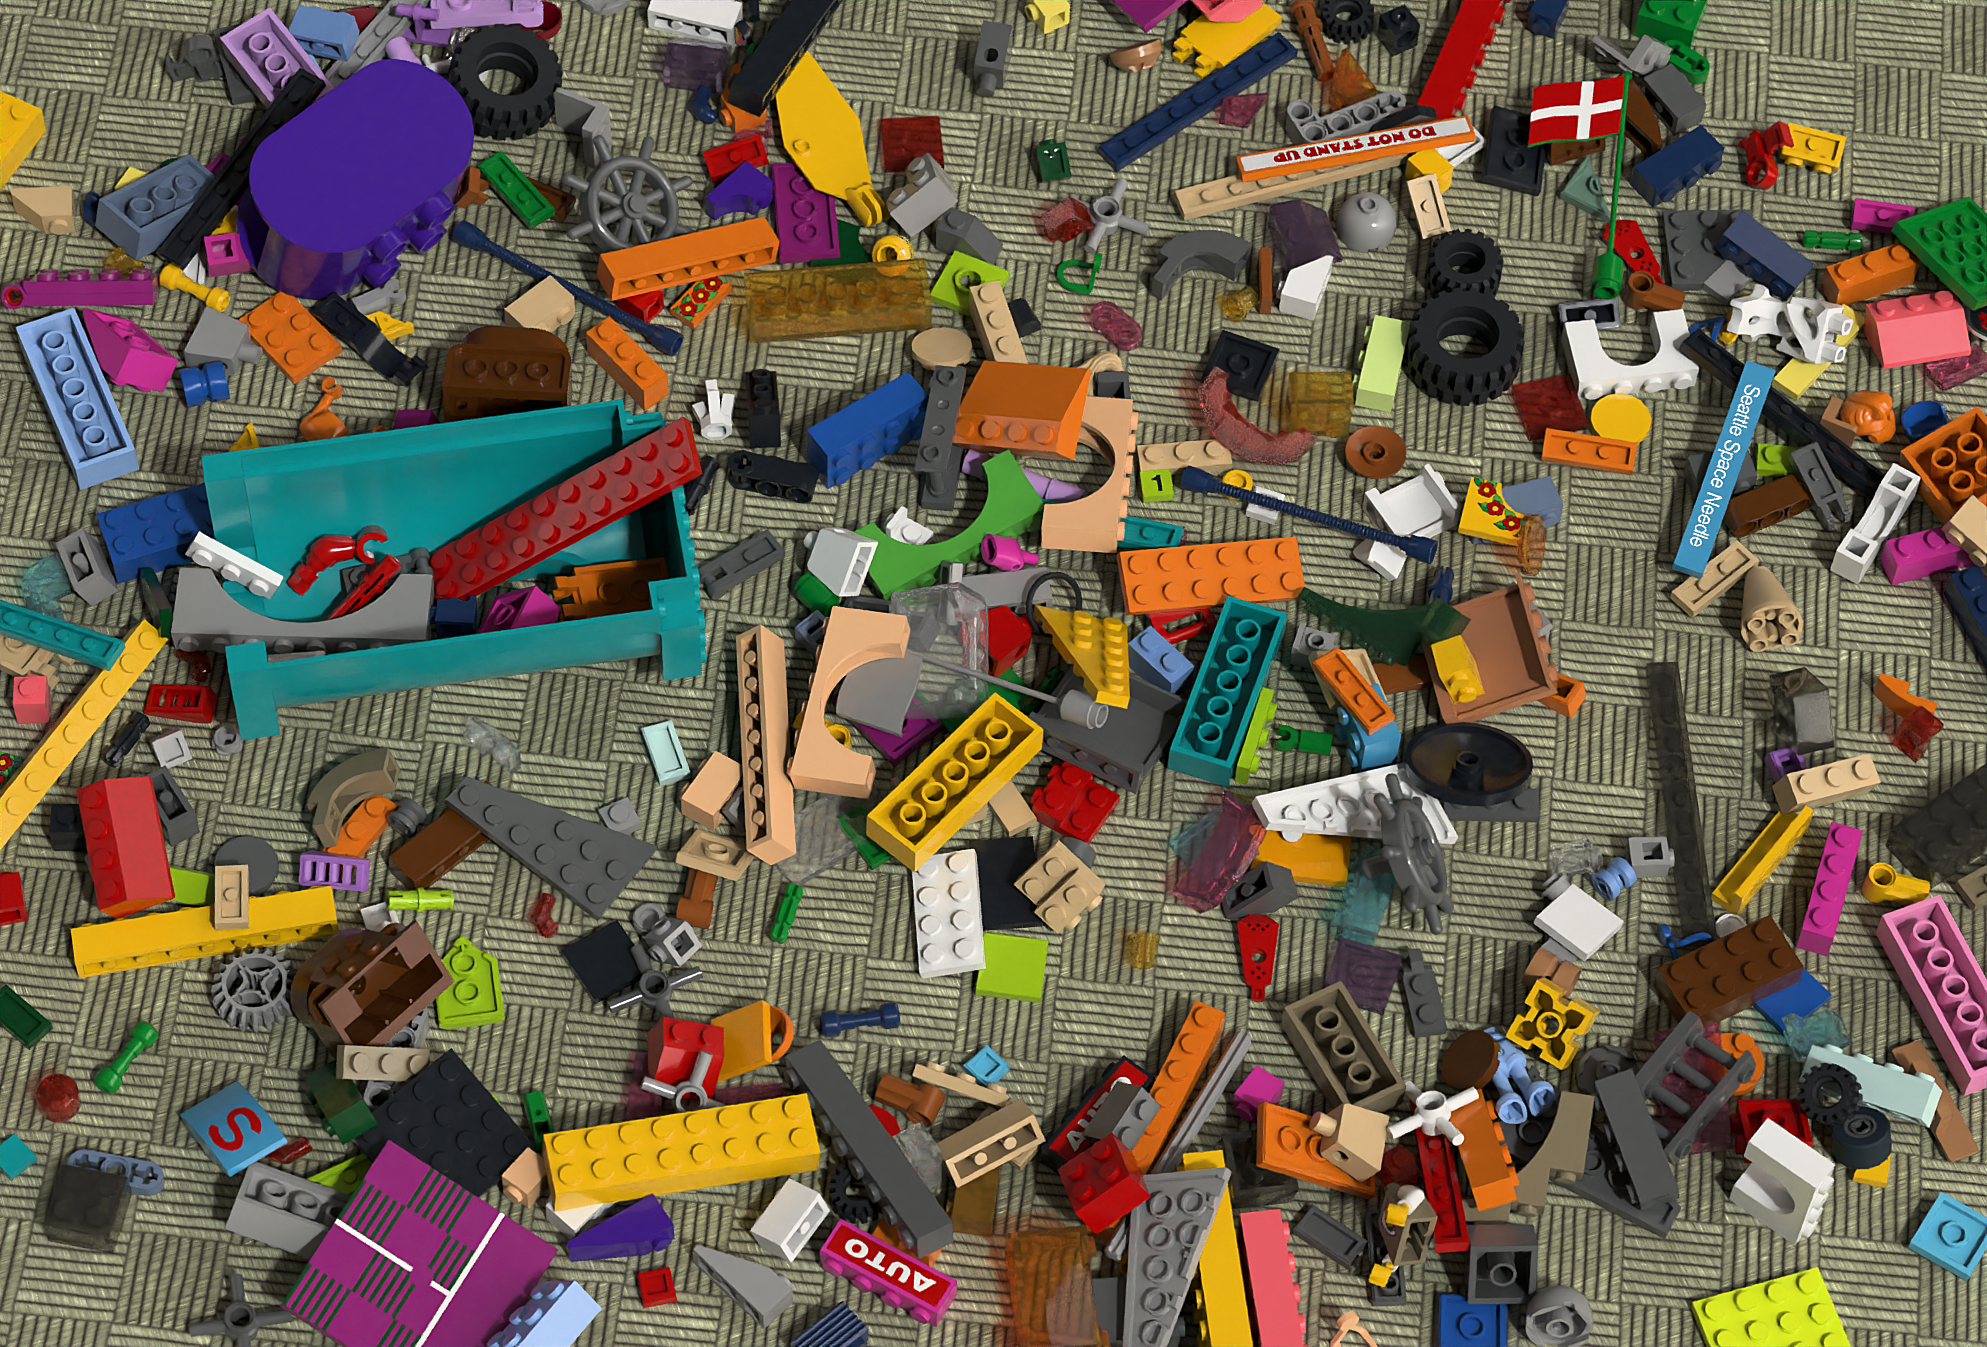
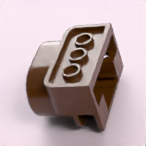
M485 326L471 331L464 337L461 344L451 347L447 353L442 386L444 422L571 406L572 364L567 346L555 334L538 328Z
M413 920L407 926L397 922L390 923L380 932L355 927L336 934L301 965L292 982L291 1004L298 1019L304 1025L317 1032L331 1056L337 1059L338 1045L382 1047L452 985L454 980L417 921Z

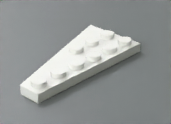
M1404 763L1256 796L1251 803L1265 830L1383 839L1381 813L1376 807L1373 798L1376 794L1382 793L1386 796L1389 803H1392L1385 778L1389 773H1394L1398 777L1404 799L1411 800L1414 796L1422 799V810L1429 819L1439 843L1455 844L1459 838L1438 799L1424 793L1410 781L1405 772Z

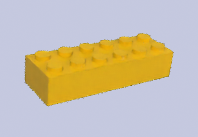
M995 692L867 815L866 835L915 873L1042 749L1044 729Z

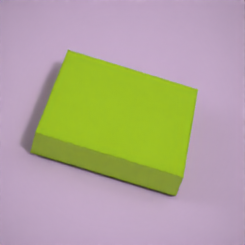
M984 932L986 969H981L978 972L976 995L1041 1003L1049 940Z

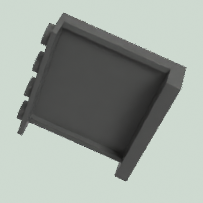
M1074 664L1069 668L1051 696L1061 698L1062 695L1067 694L1072 689L1089 694L1083 686L1084 678L1074 674ZM1129 673L1130 699L1127 709L1108 705V716L1101 728L1094 727L1089 729L1063 720L1058 710V705L1048 701L1044 703L1038 713L1031 712L1028 718L1044 729L1041 750L1136 794L1174 739L1188 700Z

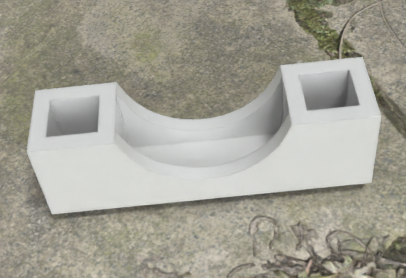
M1893 463L1879 484L1864 516L1854 529L1849 530L1836 550L1831 571L1858 585L1914 499L1921 479L1920 476Z

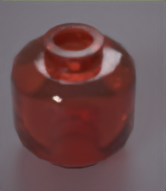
M56 1073L46 1076L39 1082L35 1098L40 1113L47 1120L65 1122L77 1115L81 1107V1096L76 1082L70 1076Z

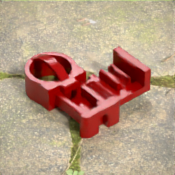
M1779 120L1763 133L1753 130L1749 133L1750 138H1743L1738 143L1739 147L1745 149L1748 159V165L1744 167L1746 180L1750 185L1761 190L1771 188L1778 177V167L1775 164L1774 158L1769 154L1772 155L1774 153L1773 150L1777 151L1778 146L1794 147L1789 125ZM1763 169L1765 175L1758 182L1759 173Z

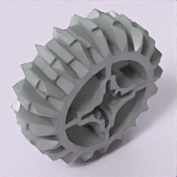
M256 946L252 954H247L245 950L241 949V957L236 958L229 955V965L220 963V973H216L213 976L214 985L211 987V994L214 997L212 1000L214 1008L219 1009L220 1018L222 1020L227 1019L231 1028L239 1023L240 1030L243 1033L249 1026L253 1027V1031L256 1034L259 1031V1026L265 1025V1028L270 1031L272 1022L275 1021L282 1025L284 1022L283 1015L292 1017L291 986L297 972L293 969V964L290 960L284 961V956L281 953L273 956L272 950L269 947L263 954L259 953V949ZM240 979L242 985L239 988H237L236 993L230 997V992L234 984ZM282 984L277 997L271 1000L270 995L276 990L275 987Z

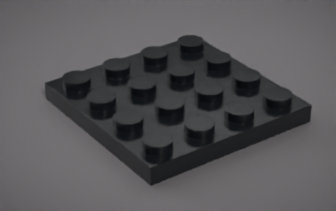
M452 1048L374 1110L372 1115L378 1125L353 1139L354 1143L372 1164L387 1141L390 1140L478 1198H481L502 1180V1174L527 1147L534 1152L537 1151L536 1146Z

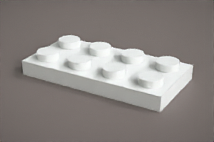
M974 849L933 855L915 873L912 871L919 973L922 979L986 969L977 854Z

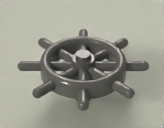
M597 135L594 137L593 143L602 160V164L597 166L586 180L571 173H565L562 176V182L565 185L581 191L580 211L583 223L568 229L567 237L571 240L589 234L593 241L608 253L637 246L626 243L631 225L640 245L672 238L673 234L682 236L696 232L678 223L679 205L676 193L692 185V178L686 175L670 182L664 172L650 162L654 146V139L650 136L643 139L638 157L620 156L613 158L605 138ZM620 171L633 173L629 190ZM607 176H609L617 195L601 188ZM645 180L653 190L642 195L640 192ZM598 200L609 204L610 207L604 208L600 212ZM659 201L661 215L649 210L648 206ZM643 220L658 227L652 238ZM618 223L617 233L614 236L607 227H612Z
M1389 773L1385 781L1392 803H1389L1386 796L1382 793L1376 794L1373 798L1376 807L1381 813L1384 848L1381 855L1364 859L1362 862L1363 869L1368 879L1393 872L1400 889L1405 895L1406 910L1412 913L1417 909H1424L1431 933L1438 935L1442 932L1443 926L1436 905L1438 904L1444 913H1451L1454 909V905L1446 893L1447 872L1444 861L1445 852L1441 849L1435 831L1422 810V799L1418 796L1412 797L1411 800L1404 799L1397 775Z

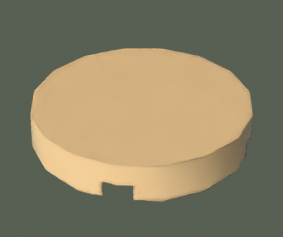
M946 327L922 331L914 337L911 343L912 359L915 362H921V367L933 371L935 370V365L957 367V364L962 362L965 365L972 356L971 339L957 329Z

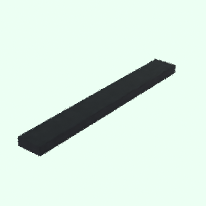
M301 67L157 251L161 259L173 264L182 271L186 268L204 245V237L210 236L248 188L250 165L258 146L269 135L313 104L326 87L323 80Z
M1697 329L1682 342L1679 349L1735 393L1745 365L1704 332ZM1770 385L1761 414L1803 447L1817 442L1830 468L1871 499L1875 495L1885 474Z

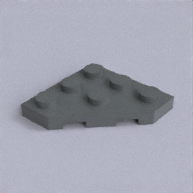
M1752 209L1663 211L1661 219L1670 287L1681 291L1702 290L1704 282L1727 261L1714 248L1742 210L1753 218Z

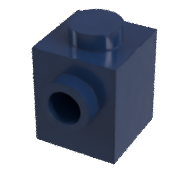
M1530 0L1525 12V16L1529 17L1527 29L1538 35L1554 39L1567 15L1569 0Z

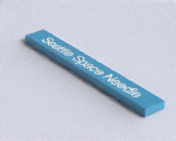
M1748 360L1746 361L1672 569L1700 579L1702 578L1776 370Z

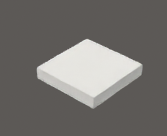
M1572 884L1536 916L1534 924L1585 962L1621 929L1624 921L1575 884Z

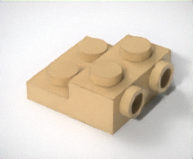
M1059 840L1014 883L1037 906L1034 912L1057 934L1064 928L1068 932L1071 931L1082 919L1079 914L1084 909L1089 912L1095 909L1103 899L1100 893L1106 885Z

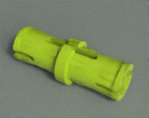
M416 887V890L409 891L387 890L386 904L389 905H387L386 909L387 911L415 910L416 913H424V910H453L454 896H451L453 895V890H424L423 887Z

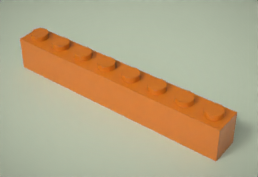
M1197 1000L1149 1093L1161 1108L1132 1150L1142 1175H1149L1165 1150L1224 1030L1226 1013ZM1123 1217L1098 1234H1095L1087 1226L1086 1234L1108 1243Z

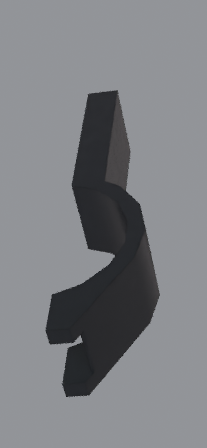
M335 292L330 294L312 311L316 320L353 347L370 367L390 382L407 388L411 384L410 381L419 372L425 371L428 368L427 363L417 355L410 358L399 351L388 341L373 321Z

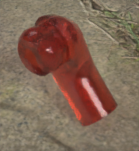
M303 1137L289 1146L284 1144L264 1157L267 1160L278 1163L290 1164L312 1152L313 1149L308 1139Z

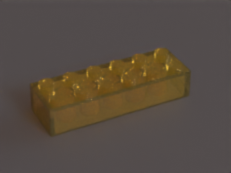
M925 258L744 273V297L750 344L931 329L932 304Z

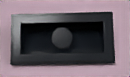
M1618 297L1610 300L1596 299L1555 305L1561 334L1563 333L1564 323L1594 319L1597 330L1621 327Z

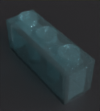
M1365 845L1362 856L1356 854L1351 873L1355 874L1353 882L1347 881L1341 900L1346 902L1343 909L1337 908L1332 927L1337 928L1336 941L1372 952L1396 879L1393 872L1374 877L1373 879L1367 878L1363 869V860L1381 855L1382 849Z

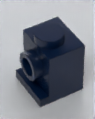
M470 596L469 601H463L458 598L438 599L437 606H431L430 624L435 625L437 637L452 638L476 634L478 618L476 596Z

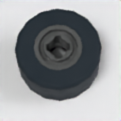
M1860 1107L1859 1111L1854 1110L1852 1112L1854 1117L1851 1120L1846 1118L1844 1119V1124L1834 1123V1126H1831L1833 1154L1837 1161L1846 1167L1870 1169L1879 1166L1888 1159L1892 1151L1890 1122L1877 1109Z

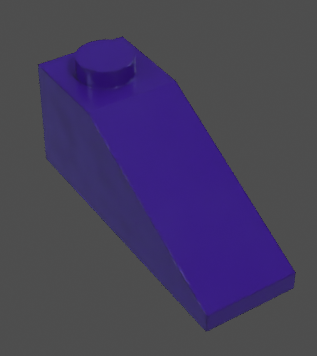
M651 1194L566 1242L567 1257L570 1262L642 1256L654 1250L658 1252L668 1247L672 1240L675 1239L674 1224L654 1194Z

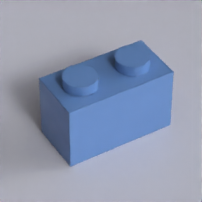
M302 5L298 6L288 30L307 54L347 62L360 34L354 16L346 12L337 13L323 10L316 6L307 7Z
M1149 626L1128 643L1129 667L1143 680L1178 696L1192 686L1194 665L1152 626Z

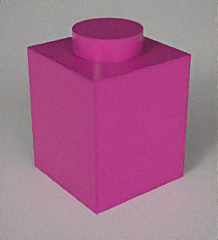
M1256 1065L1235 1092L1232 1108L1243 1120L1253 1121L1257 1124L1258 1105L1262 1102L1276 1105L1282 1097L1284 1082Z

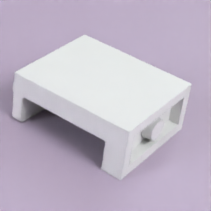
M1426 464L1422 466L1419 476L1382 494L1378 492L1376 487L1365 492L1362 509L1378 531L1382 530L1401 537L1415 535L1431 538L1458 525L1461 504L1456 495L1450 494L1447 490L1441 474L1438 471L1434 472L1432 467Z

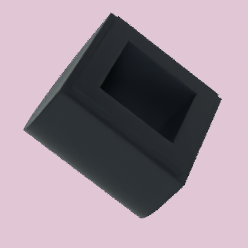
M1019 298L1008 303L1019 338L1041 330V323L1026 299Z

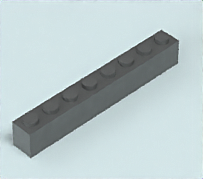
M817 1040L786 1055L787 1070L784 1071V1076L788 1085L792 1089L796 1087L800 1094L807 1093L810 1109L816 1115V1121L820 1130L824 1134L828 1133L831 1136L837 1154L840 1157H846L851 1173L855 1179L861 1178L870 1200L873 1203L878 1202L881 1206L885 1221L889 1226L894 1225L898 1230L900 1241L905 1249H911L915 1256L920 1259L953 1243V1222L823 1042Z

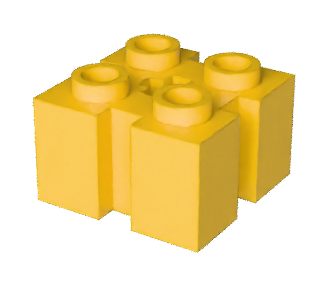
M1543 977L1536 981L1524 1002L1531 1006L1529 1012L1523 1011L1517 1014L1505 1037L1527 1050L1535 1047V1045L1543 1049L1539 1056L1540 1058L1563 1070L1569 1067L1581 1046L1579 1042L1575 1041L1576 1036H1583L1589 1032L1601 1010L1579 997L1571 1001L1566 1000L1563 996L1567 990ZM1547 1018H1557L1559 1028L1552 1031L1549 1028L1551 1023Z

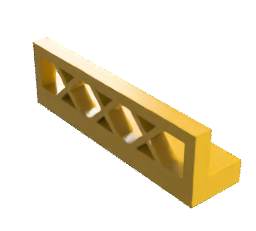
M1805 806L1799 815L1792 813L1784 816L1781 810H1779L1712 892L1710 899L1730 913L1739 915L1808 830L1814 810Z

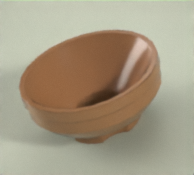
M1161 38L1143 41L1109 53L1110 59L1114 65L1126 70L1127 73L1150 68L1155 65V61L1163 49Z

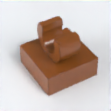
M469 166L465 170L455 196V206L466 209L472 201L478 205H483L489 199V195L480 192H484L489 187V183L486 180L480 179L481 169Z

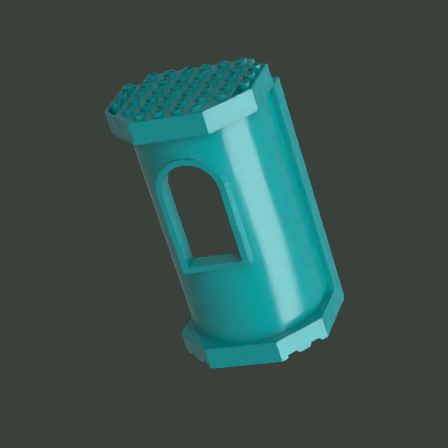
M623 399L201 456L215 540L283 576L279 587L270 599L255 595L246 586L236 581L227 580L222 576L223 589L240 605L259 615L285 622H321L348 596L342 570L367 563L363 562L358 555H353L351 560L335 563L333 567L328 566L324 572H318L319 578L301 596L287 581L295 573V569L302 561L305 563L308 561L306 556L311 552L309 548L319 538L325 535H351L352 539H356L361 529L366 526L375 525L386 531L389 540L381 543L377 539H371L364 544L363 547L366 551L374 553V562L382 561L387 553L393 557L411 554L412 551L419 548L428 549L429 554H432L670 423H666V420H663L662 411L632 415L631 411H625ZM683 485L504 581L511 582L549 576L571 577L572 570L575 567L664 557L670 579L648 582L650 610L338 654L325 653L330 655L268 663L267 655L279 653L266 652L265 641L225 646L229 679L241 740L280 735L278 712L280 708L656 656L664 681L701 676V663L707 662L704 630L706 626L704 612L700 609L699 603L701 602L699 590L700 577L698 566H695L694 562L695 549L693 539H690L689 534L690 521L688 512H685L684 504L686 502ZM417 568L408 569V574L415 572ZM380 596L372 597L364 607L378 599Z

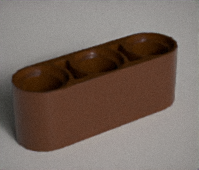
M1789 475L1730 499L1723 521L1735 538H1742L1802 513L1810 506L1811 499L1796 476Z

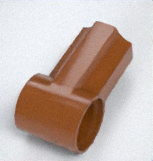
M1636 271L1628 279L1623 300L1628 307L1635 310H1641L1645 307L1658 312L1679 310L1684 302L1686 292L1655 282L1653 276L1645 271Z
M690 868L684 896L681 895L678 902L676 919L687 921L691 927L709 929L714 902L712 900L718 879L717 875Z
M889 1073L882 1077L875 1094V1101L905 1113L911 1122L926 1128L932 1126L946 1099L945 1094L933 1085L923 1083L917 1086Z

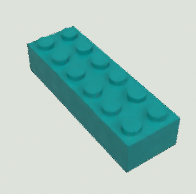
M1227 596L1170 747L1168 769L1229 787L1262 687L1265 688L1283 640L1287 613Z

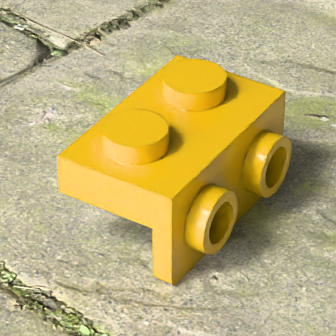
M1793 123L1788 124L1794 147L1790 148L1785 145L1782 147L1779 159L1785 160L1784 164L1796 168H1801L1802 164L1814 167V172L1823 175H1831V172H1838L1847 137Z

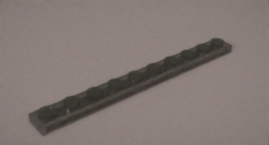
M1650 662L1646 664L1645 671L1669 846L1674 850L1673 875L1682 939L1703 932L1708 933L1714 940H1717L1678 662ZM1697 940L1683 945V947L1705 946L1707 941Z

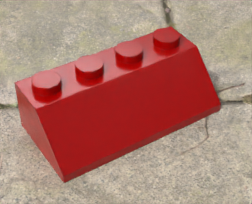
M145 776L104 779L77 789L76 792L99 911L120 919L174 899L175 893L152 778Z

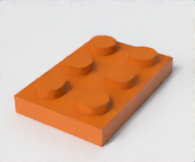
M281 291L238 319V321L249 327L251 341L256 346L263 348V353L293 384H296L343 352L342 345L294 296Z

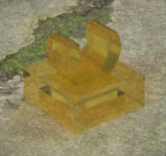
M123 246L111 251L112 256L103 260L104 269H120V274H129L132 272V269L145 268L139 259L134 260L127 254Z

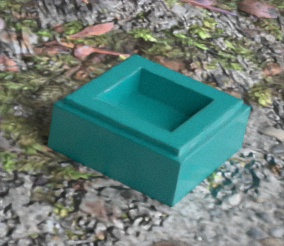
M15 1133L0 1145V1170L10 1181L37 1161L36 1155Z

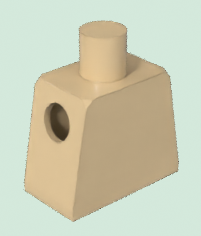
M1348 1103L1341 1104L1327 1115L1317 1111L1312 1116L1309 1124L1310 1129L1322 1134L1321 1156L1360 1182L1365 1181L1381 1170L1389 1116Z

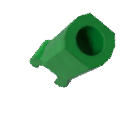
M1288 725L1279 726L1278 735L1285 736L1289 740H1277L1276 750L1288 752L1292 749H1298V752L1330 756L1333 734L1307 730L1298 732Z

